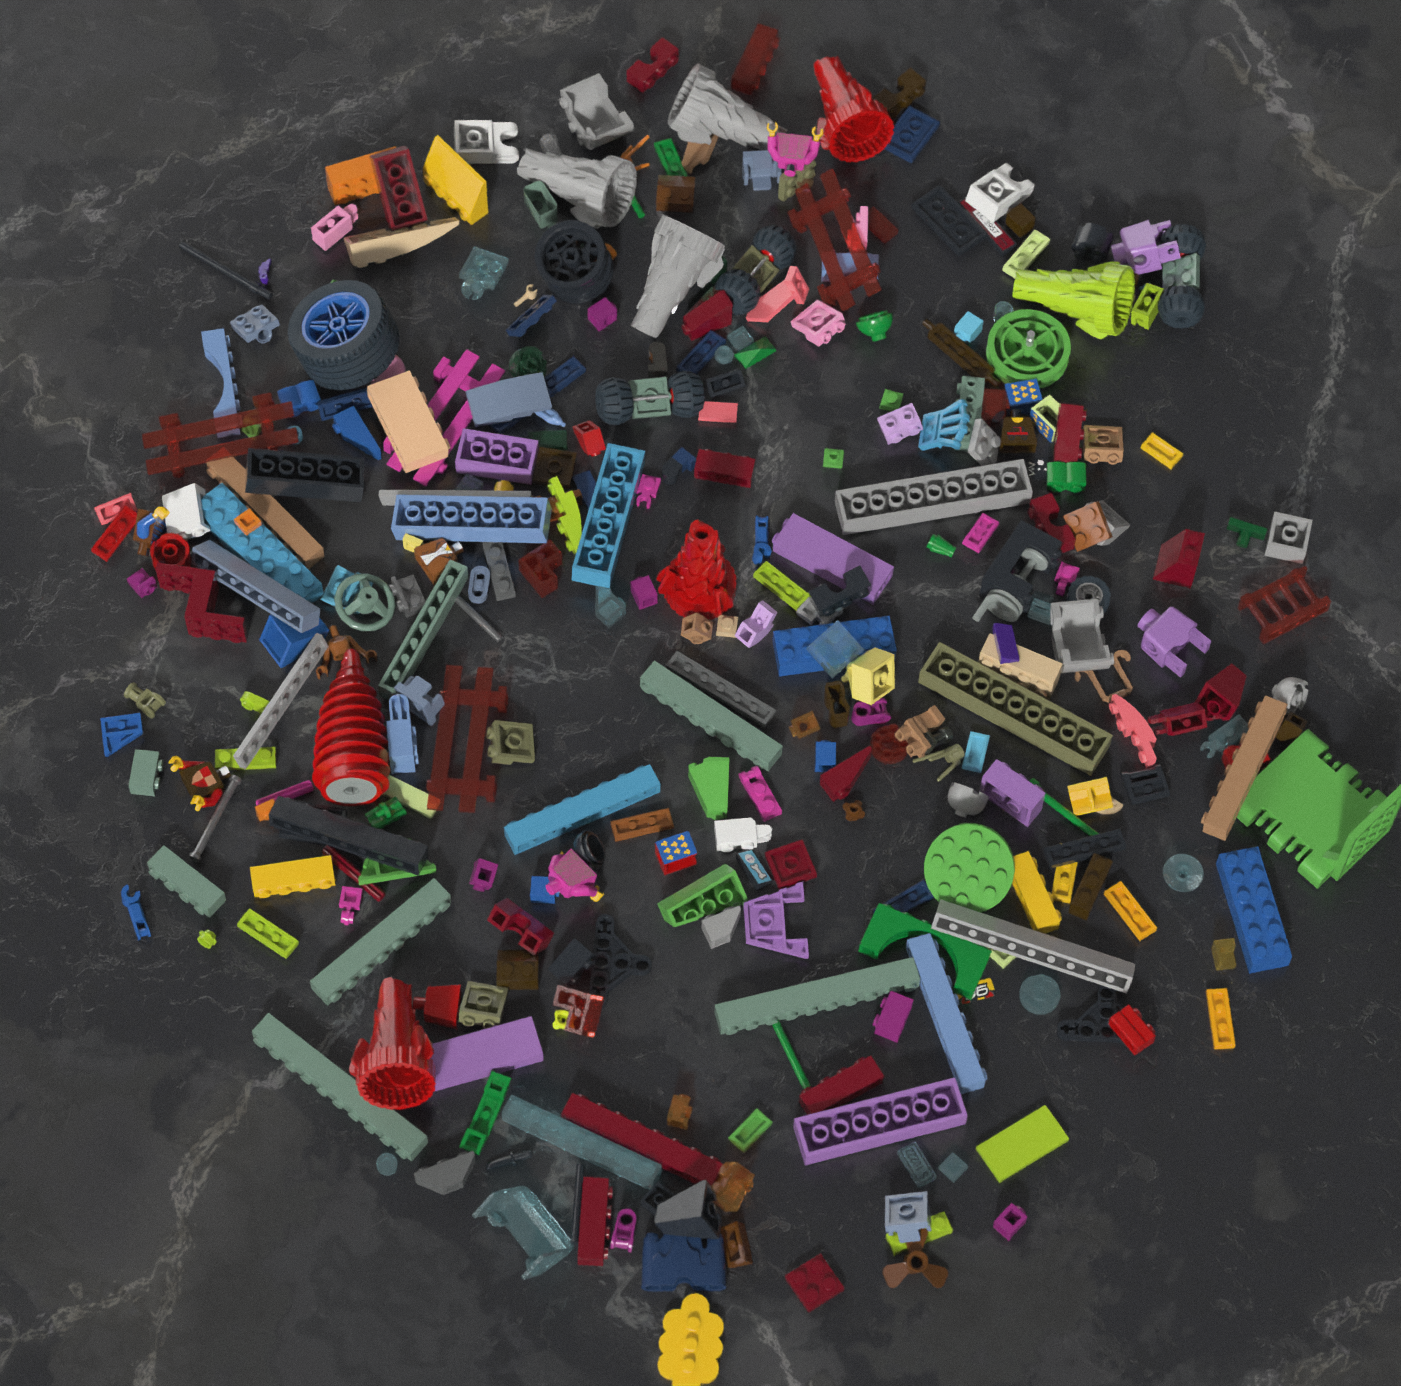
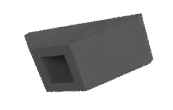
M464 1151L453 1159L440 1160L437 1162V1165L421 1167L414 1173L416 1184L442 1195L463 1188L476 1162L474 1151Z

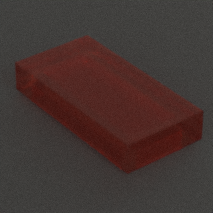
M874 206L868 210V229L882 242L886 243L898 234V229Z

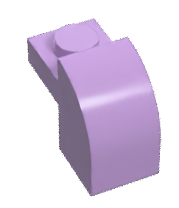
M765 601L759 602L752 616L742 621L735 637L748 648L759 643L773 627L772 621L777 611Z

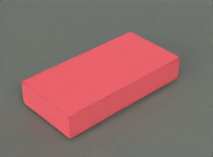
M705 401L703 409L699 411L698 421L736 423L738 403Z

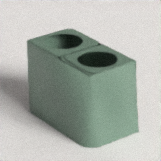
M536 181L525 186L524 203L539 227L542 229L549 226L551 221L557 222V203L544 183ZM539 200L543 203V208L537 211L531 202Z

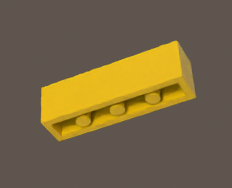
M1029 851L1013 856L1015 873L1012 885L1032 929L1044 934L1057 930L1062 920L1061 914L1058 909L1055 910L1052 904L1054 903L1052 894L1047 892L1045 879L1042 874L1039 875L1038 864L1035 857H1031Z
M331 855L250 867L254 897L267 898L274 894L287 895L294 891L307 892L315 888L328 889L331 886H335Z

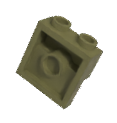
M815 160L809 165H805L803 171L796 170L795 176L789 177L783 173L779 177L778 198L784 202L788 197H792L796 191L802 194L806 189L809 190L814 183L813 178L815 177Z
M495 720L488 727L486 736L487 739L491 740V745L488 747V757H492V763L511 765L513 761L533 763L535 761L532 724Z
M468 981L459 1010V1022L468 1027L474 1024L480 1025L485 1029L501 1025L508 988Z

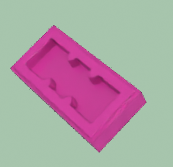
M982 513L964 538L962 544L979 553L998 527L999 521Z

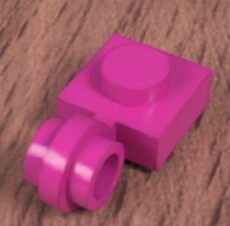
M342 886L339 908L346 909V911L342 910L341 923H344V925L349 926V924L354 923L355 912H352L351 909L360 910L363 893L361 888Z

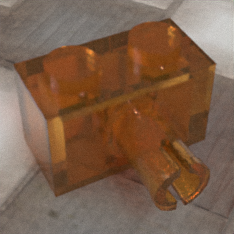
M725 1162L719 1170L716 1182L711 1186L716 1192L717 1200L714 1201L715 1205L725 1212H737L746 1192L752 1190L749 1187L753 1188L752 1180L755 1175L738 1162Z

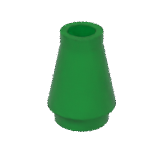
M933 534L926 546L931 552L952 557L956 550L955 546L939 534Z

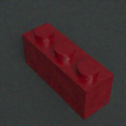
M1059 403L1053 454L1054 461L1077 462L1078 459H1081L1082 448H1079V443L1084 438V429H1081L1082 421L1086 420V410L1083 409V405Z
M699 449L694 468V478L751 488L755 470V459L748 456H736L727 452L719 453L710 449Z

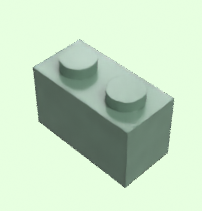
M135 749L128 785L131 794L155 796L156 789L160 788L159 771H163L164 760L161 759L159 752Z

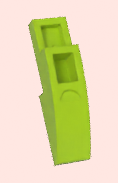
M556 476L548 481L549 485L547 487L551 496L555 495L558 501L555 504L559 513L563 512L564 516L558 519L557 527L560 533H564L567 541H565L569 552L573 551L576 554L582 535L579 508L573 491L565 493Z

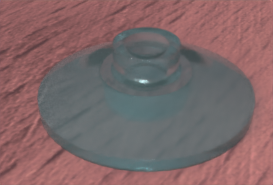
M1177 854L1170 857L1163 868V877L1166 883L1172 889L1180 892H1189L1196 889L1201 884L1204 876L1200 862L1187 854ZM1179 874H1184L1186 877L1181 878Z

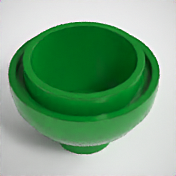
M883 310L858 318L859 321L856 322V326L863 334L871 336L872 341L887 338L886 332L893 322V314L888 313V310Z

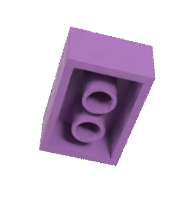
M997 759L982 776L979 791L988 795L989 801L1027 827L1042 810L1046 794L1040 786L1033 785L1027 781L1024 775L1017 774L1007 763L1000 762Z

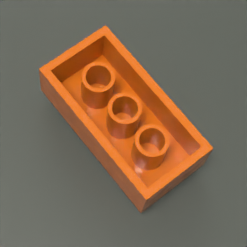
M396 146L325 167L327 185L334 205L345 204L351 200L362 199L375 193L378 194L379 190L369 156L395 149Z

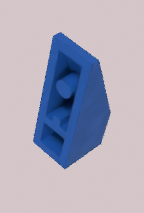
M354 406L333 415L334 424H332V427L336 434H340L343 440L373 458L381 459L379 446Z

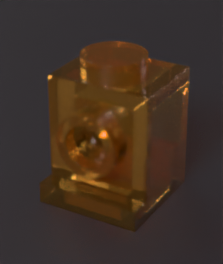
M813 711L790 721L791 726H789V730L793 737L797 736L798 740L820 731V726ZM803 723L807 725V729L804 731L800 729V725Z
M679 1094V1096L673 1095L667 1116V1125L687 1130L688 1119H690L693 1108L690 1106L691 1098L684 1094Z

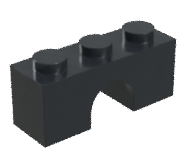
M860 565L843 574V581L846 584V588L838 593L832 592L824 583L808 592L809 599L820 618L823 616L828 617L840 607L845 608L851 605L857 598L862 599L870 594L872 591L871 583Z

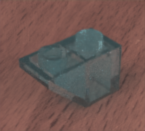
M596 586L595 616L610 628L626 615V604L620 597L617 598L613 595L611 589Z

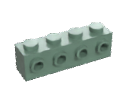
M962 376L961 383H957L956 394H960V398L956 399V401L961 399L967 401V413L970 416V420L967 423L968 432L960 443V449H954V451L968 452L974 422L976 419H981L985 378Z

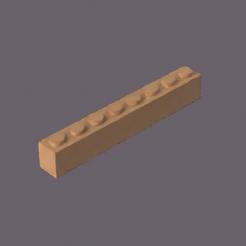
M225 448L206 461L208 475L212 479L216 478L219 484L223 483L248 509L250 508L264 526L307 569H310L324 558L323 547L271 495L245 493L246 469Z
M1265 696L1262 702H1258L1255 709L1257 714L1255 718H1250L1247 726L1249 730L1247 734L1243 733L1241 737L1240 749H1235L1232 757L1234 761L1232 765L1228 764L1224 774L1226 777L1224 781L1220 780L1218 784V794L1216 797H1212L1209 804L1210 810L1208 813L1205 812L1202 817L1201 823L1204 824V833L1226 840L1286 716L1287 703Z

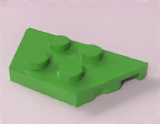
M366 858L361 876L358 878L359 885L417 875ZM427 860L420 875L436 873L435 864H431Z

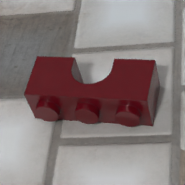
M663 37L650 48V59L654 63L645 64L638 59L627 70V82L642 93L652 88L655 81L660 77L662 78L671 66H675L679 60V49Z
M1052 493L1030 500L1028 514L1031 519H1034L1036 528L1062 541V553L1073 550L1076 539L1068 524L1054 526L1050 523L1051 520L1058 518L1060 509Z
M508 898L495 904L487 919L488 922L502 932L513 930L522 936L519 945L534 956L547 948L554 935L553 931Z

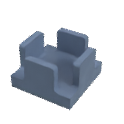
M768 150L743 152L742 178L744 179V185H748V179H752L753 190L756 191L770 190L771 177H777V183H779V177L782 175V172Z
M410 676L404 684L399 682L394 687L397 694H403L408 698L409 711L431 726L437 721L435 715L445 703L440 694H437L434 698L427 694L432 688L430 683L419 676Z
M927 1191L885 1196V1229L889 1236L894 1235L896 1231L900 1243L915 1242L921 1240L919 1229L926 1228L927 1231H931V1213Z

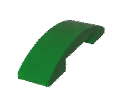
M494 1071L491 1072L470 1127L467 1128L459 1146L461 1149L469 1152L474 1151L477 1155L481 1153L499 1115L511 1078Z

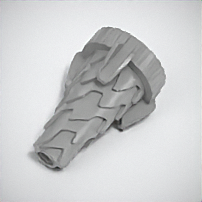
M697 63L689 72L676 96L669 114L668 125L678 132L679 138L683 141L710 145L712 140L709 135L714 134L726 140L731 139L743 146L748 144L760 150H768L769 132L766 126L769 123V129L775 130V123L769 117L753 110L752 105L742 101L737 95L726 90L715 79V71ZM778 125L775 136H777V133L786 134L787 129Z
M525 149V155L521 158L517 168L519 176L532 182H543L549 191L576 205L571 208L570 213L579 221L585 222L597 229L601 226H616L617 223L621 222L628 212L635 194V165L629 160L614 155L607 156L600 161L584 157L574 158L562 154L559 156L550 152L543 154L531 149Z
M665 215L661 216L654 231L651 265L648 270L644 292L636 307L638 311L631 324L637 330L655 338L662 332L671 312L675 313L679 302L685 298L690 287L697 281V285L703 288L724 265L721 258L725 250L723 244Z

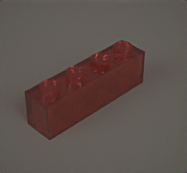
M757 24L731 77V89L748 95H752L754 89L757 90L760 83L759 78L761 75L764 76L767 68L766 64L773 57L772 51L774 48L777 49L780 42L777 29Z

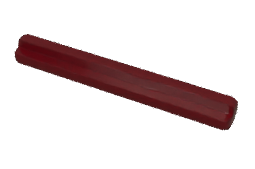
M326 845L322 850L323 855H331L332 862L359 885L358 878L362 872L336 849ZM375 883L359 885L377 901H381L385 897V892Z

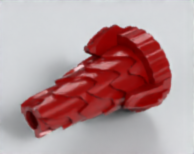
M838 55L836 57L818 59L814 63V71L822 89L819 92L826 119L819 118L817 120V135H820L821 129L824 131L823 136L819 138L822 148L830 150L832 155L846 162L864 161L879 154L891 141L894 133V124L886 107L879 103V101L872 100L871 92L859 84L850 72H846Z
M699 519L691 523L689 532L686 533L684 546L681 547L678 556L671 561L670 565L658 573L657 581L661 582L658 592L659 594H664L667 603L670 604L671 609L675 610L678 615L687 617L698 613L712 620L733 607L736 595V574H734L735 570L730 565V562L724 558L725 547L719 540L718 531L713 530L711 526Z
M389 977L383 979L379 989L378 1005L374 1011V1027L371 1042L369 1044L363 1038L358 1040L349 1066V1072L356 1077L359 1094L366 1102L379 1108L400 1110L418 1106L426 1102L433 1095L436 1089V1068L433 1059H431L434 1054L433 1045L424 1032L423 1027L419 1025V1020H416L415 1009L412 1008V984L408 985L401 980Z

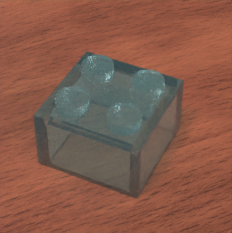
M838 620L806 648L832 679L864 651L861 645Z

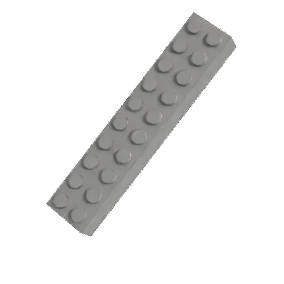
M1024 459L837 490L835 506L842 534L847 535L1029 504L1033 491Z

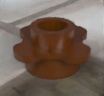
M856 800L854 803L843 804L845 818L848 821H856L865 816V812L861 808L862 802Z

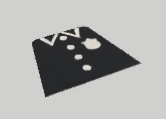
M1053 456L1030 459V479L1047 482V463L1058 461H1054Z

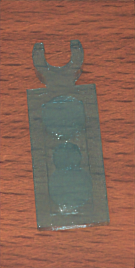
M1238 714L1212 733L1208 738L1209 741L1204 742L1200 750L1203 751L1205 748L1211 750L1207 758H1212L1217 749L1220 753L1224 752L1227 747L1238 742L1243 733L1247 734L1249 730L1247 728L1248 723Z

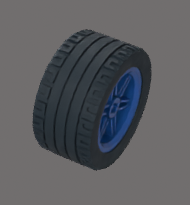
M336 281L314 290L296 307L288 325L290 345L304 370L316 384L328 389H354L376 379L392 363L399 348V329L384 300L376 289L359 281Z

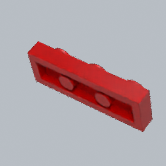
M125 505L91 548V552L107 562L135 527L137 513Z

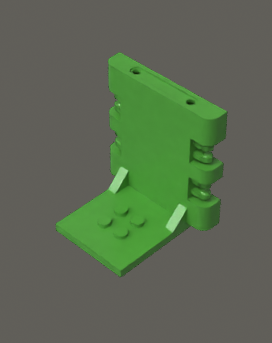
M1307 729L1256 776L1237 818L1247 827L1260 815L1262 816L1255 823L1257 826H1262L1268 820L1271 825L1266 828L1265 833L1269 835L1273 832V834L1268 839L1267 845L1277 854L1292 841L1286 848V851L1290 853L1296 847L1301 849L1295 857L1297 861H1300L1307 855L1297 871L1318 889L1330 876L1338 881L1390 831L1401 807V785L1388 797L1378 789L1366 799L1372 789L1367 787L1362 793L1357 791L1362 785L1360 779L1356 780L1359 772L1348 763L1338 770L1342 765L1339 761L1335 762L1332 767H1329L1327 763L1332 759L1330 753L1320 759L1328 751L1329 746Z

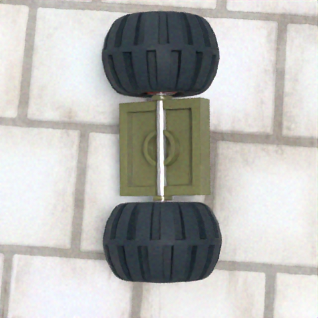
M770 225L757 231L753 237L751 247L731 270L718 278L715 289L726 292L732 302V314L743 315L753 310L759 302L760 294L779 270L786 268L793 262L796 255V242L793 236L788 231H785L784 228Z

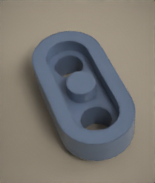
M485 566L474 567L470 574L468 597L470 601L476 604L483 603L488 597L490 571Z

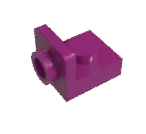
M143 568L127 578L128 584L141 598L150 595L157 588L155 578L153 576L150 577Z

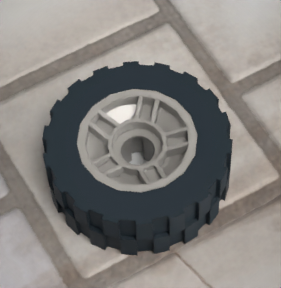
M1082 576V578H1077L1076 581L1071 583L1066 601L1087 600L1088 597L1098 599V604L1102 606L1104 615L1108 610L1111 593L1109 592V587L1100 578Z

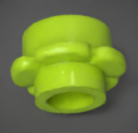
M212 931L199 932L200 936L197 940L202 946L211 948L217 943L216 935Z

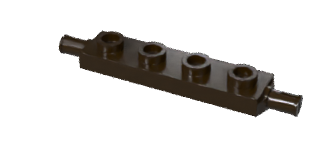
M928 318L923 321L922 325L929 330L927 338L972 377L985 378V382L988 381L995 388L999 386L1000 381L993 376L995 369L942 323L934 325Z

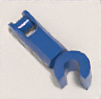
M756 515L755 546L752 561L755 565L761 566L763 555L765 558H770L772 550L768 545V516L758 517Z
M124 886L121 891L122 903L128 907L137 939L141 940L140 937L147 935L151 937L140 903V891H137L133 897H129V886ZM144 925L145 928L138 930L137 926Z

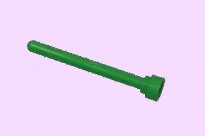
M1032 778L1029 781L1033 785L1040 786V782H1038L1035 778ZM1045 794L1044 801L1087 835L1099 834L1049 794Z

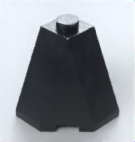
M703 1180L659 1204L657 1214L654 1217L656 1226L659 1227L664 1235L719 1239L722 1219L720 1212L717 1213L714 1203L717 1200L715 1190L707 1180Z

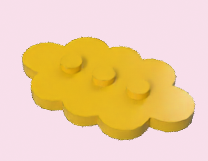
M697 1293L690 1294L683 1300L681 1309H673L664 1316L663 1329L665 1333L659 1339V1349L662 1355L658 1360V1371L664 1378L672 1380V1386H700V1384L714 1381L719 1372V1365L716 1360L719 1359L723 1352V1345L719 1339L724 1330L722 1319L716 1314L709 1313V1303L703 1295Z

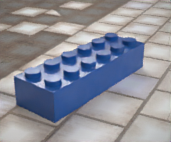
M890 616L773 631L772 642L779 676L846 668L849 663L873 648L894 654V661L896 657V645Z
M1258 846L1219 854L1216 866L1249 974L1289 966L1292 954Z

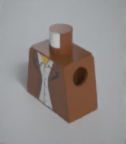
M443 538L414 548L415 559L433 585L437 583L449 560L458 563L456 556L464 552L459 542L449 546Z

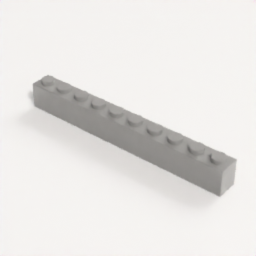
M941 899L931 929L1124 993L1128 992L1136 965Z

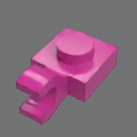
M1061 562L1055 577V581L1059 582L1056 591L1057 595H1064L1066 587L1071 586V583L1076 580L1080 568Z

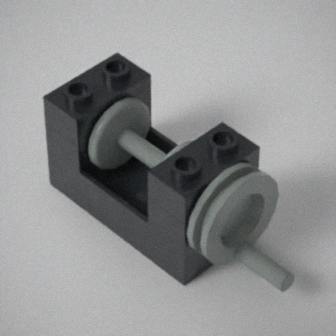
M1021 520L984 575L979 595L984 598V601L972 618L979 622L987 608L1000 619L1014 622L1023 613H1027L1032 605L1031 600L1034 594L1032 593L1033 585L1025 579L1033 568L1041 570L1048 575L1052 569L1056 570L1061 561L1059 558L1063 552L1061 550L1062 541ZM1026 563L1021 573L1017 575L1023 564Z

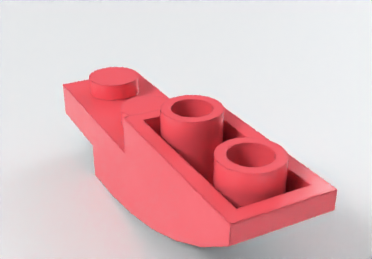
M1117 694L1112 695L1109 709L1112 715L1115 714L1118 730L1122 731L1124 737L1131 736L1133 745L1137 746L1139 750L1138 755L1141 763H1144L1146 768L1153 767L1157 758L1152 749L1156 743V737L1143 716L1130 703Z

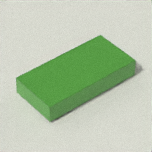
M756 1108L729 1136V1140L745 1153L772 1125V1121Z

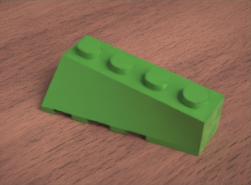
M724 864L657 903L664 920L673 927L696 921L698 918L723 911L728 907L743 905V903L749 900L736 871L727 864Z

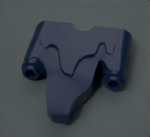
M656 1233L646 1234V1237L643 1239L642 1290L674 1291L680 1283H688L694 1291L725 1290L726 1266L722 1234L720 1233L719 1239H707V1247L705 1249L702 1248L701 1238L664 1235L660 1240Z

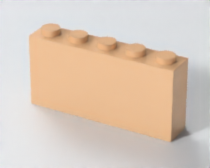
M410 370L367 386V396L405 473L447 458L448 449H450L447 438H443L441 434L440 424L434 420L435 416L432 408H428L426 404L427 399L424 392H420L418 388L417 378L412 376Z

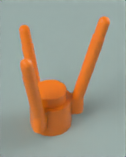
M646 135L634 148L630 145L620 158L629 160L633 164L630 157L645 143L649 135ZM649 163L636 166V171L649 166Z

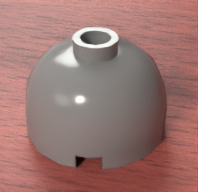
M1288 677L1273 687L1271 693L1273 699L1288 704L1286 716L1290 711L1295 713L1297 708L1302 710L1308 695V689L1305 688L1308 682L1305 680Z
M951 783L948 791L950 807L956 810V815L964 818L967 815L974 816L979 814L985 808L989 799L988 795L982 792L978 794L974 789L958 783Z

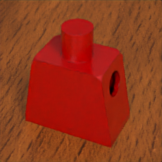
M461 985L428 987L426 998L414 997L413 1009L424 1010V1021L457 1029Z

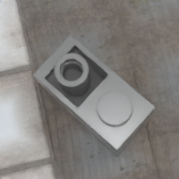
M740 906L728 907L723 912L716 915L710 914L702 920V930L711 949L730 942L740 919Z

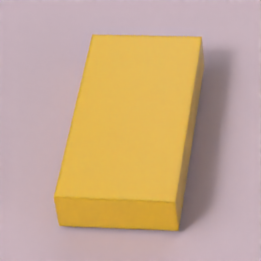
M1153 432L1141 445L1142 450L1170 469L1183 457L1182 452Z

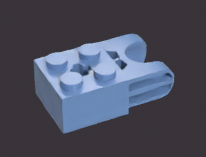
M396 694L389 700L390 721H386L391 774L415 772V765L419 764L416 730L415 726H411L409 701L405 695Z

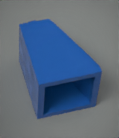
M271 614L259 640L279 667L283 668L300 658L316 633L322 634L325 639L329 629L319 618L318 626L300 633Z

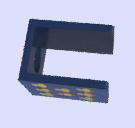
M1037 379L1005 384L1007 395H1003V402L1008 417H1010V411L1013 409H1020L1022 415H1028L1031 412V408L1043 400Z

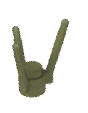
M955 744L943 750L927 754L922 758H915L913 763L929 759L931 762L942 757L948 763L952 762L953 764L937 778L939 782L956 766L960 765V759L965 756L961 746Z

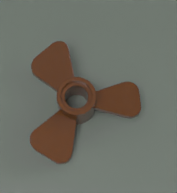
M926 1228L919 1229L920 1241L905 1243L909 1254L904 1257L903 1263L890 1264L883 1268L882 1273L888 1287L896 1288L908 1273L917 1274L919 1272H922L935 1288L943 1287L948 1277L947 1269L928 1264V1258L922 1252L928 1236ZM912 1257H916L919 1260L920 1265L918 1268L912 1266Z

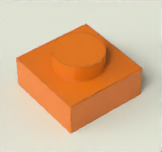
M250 508L234 518V523L246 536L262 525L261 520Z
M274 799L255 806L259 821L269 820V812L275 803Z

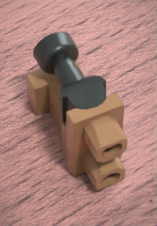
M935 705L930 707L928 711L907 719L895 733L899 741L906 740L908 742L906 751L910 757L917 755L919 758L929 754L937 743H947L953 739V733L949 727L944 726L939 729L945 718ZM938 730L937 734H931V732Z

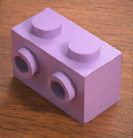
M912 403L877 418L888 445L898 443L903 438L916 435L923 430L921 421Z

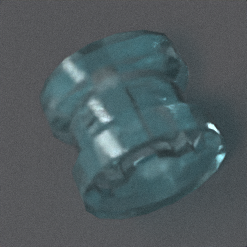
M1006 301L997 303L994 309V321L997 322L1004 315L1013 312L1012 305Z

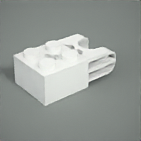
M455 120V152L468 164L515 163L519 159L518 150L515 147L504 145L502 141L514 138L517 135L518 127L512 122Z
M1005 163L970 186L965 201L990 221L994 222L1007 213L1011 207L1017 206L1028 198L1035 184L1028 179L1022 182L1012 180L1010 174L1013 167Z

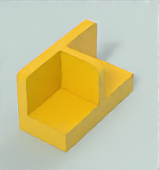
M1107 777L1067 786L1073 813L1076 816L1113 808Z

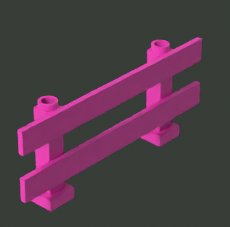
M466 350L454 368L450 366V360L443 357L434 369V380L438 383H441L442 380L445 381L427 405L434 412V420H437L458 388L467 391L498 382L505 374V370L492 364L479 382L468 376L479 360L478 355ZM468 400L442 435L443 438H447L450 445L448 455L460 439L463 428L467 429L473 420ZM387 436L384 441V451L391 454L394 449ZM394 452L387 465L400 472L403 467ZM446 458L419 468L413 480L427 486L435 473L443 474L445 472L447 464L444 463V460Z

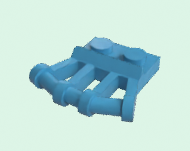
M961 399L943 410L923 415V430H921L918 445L922 451L935 447L941 448L942 446L960 449V443L968 432L967 423L970 420V416L967 413V401ZM957 411L960 412V414L952 415ZM959 423V425L946 428L947 425ZM956 434L954 440L944 438Z

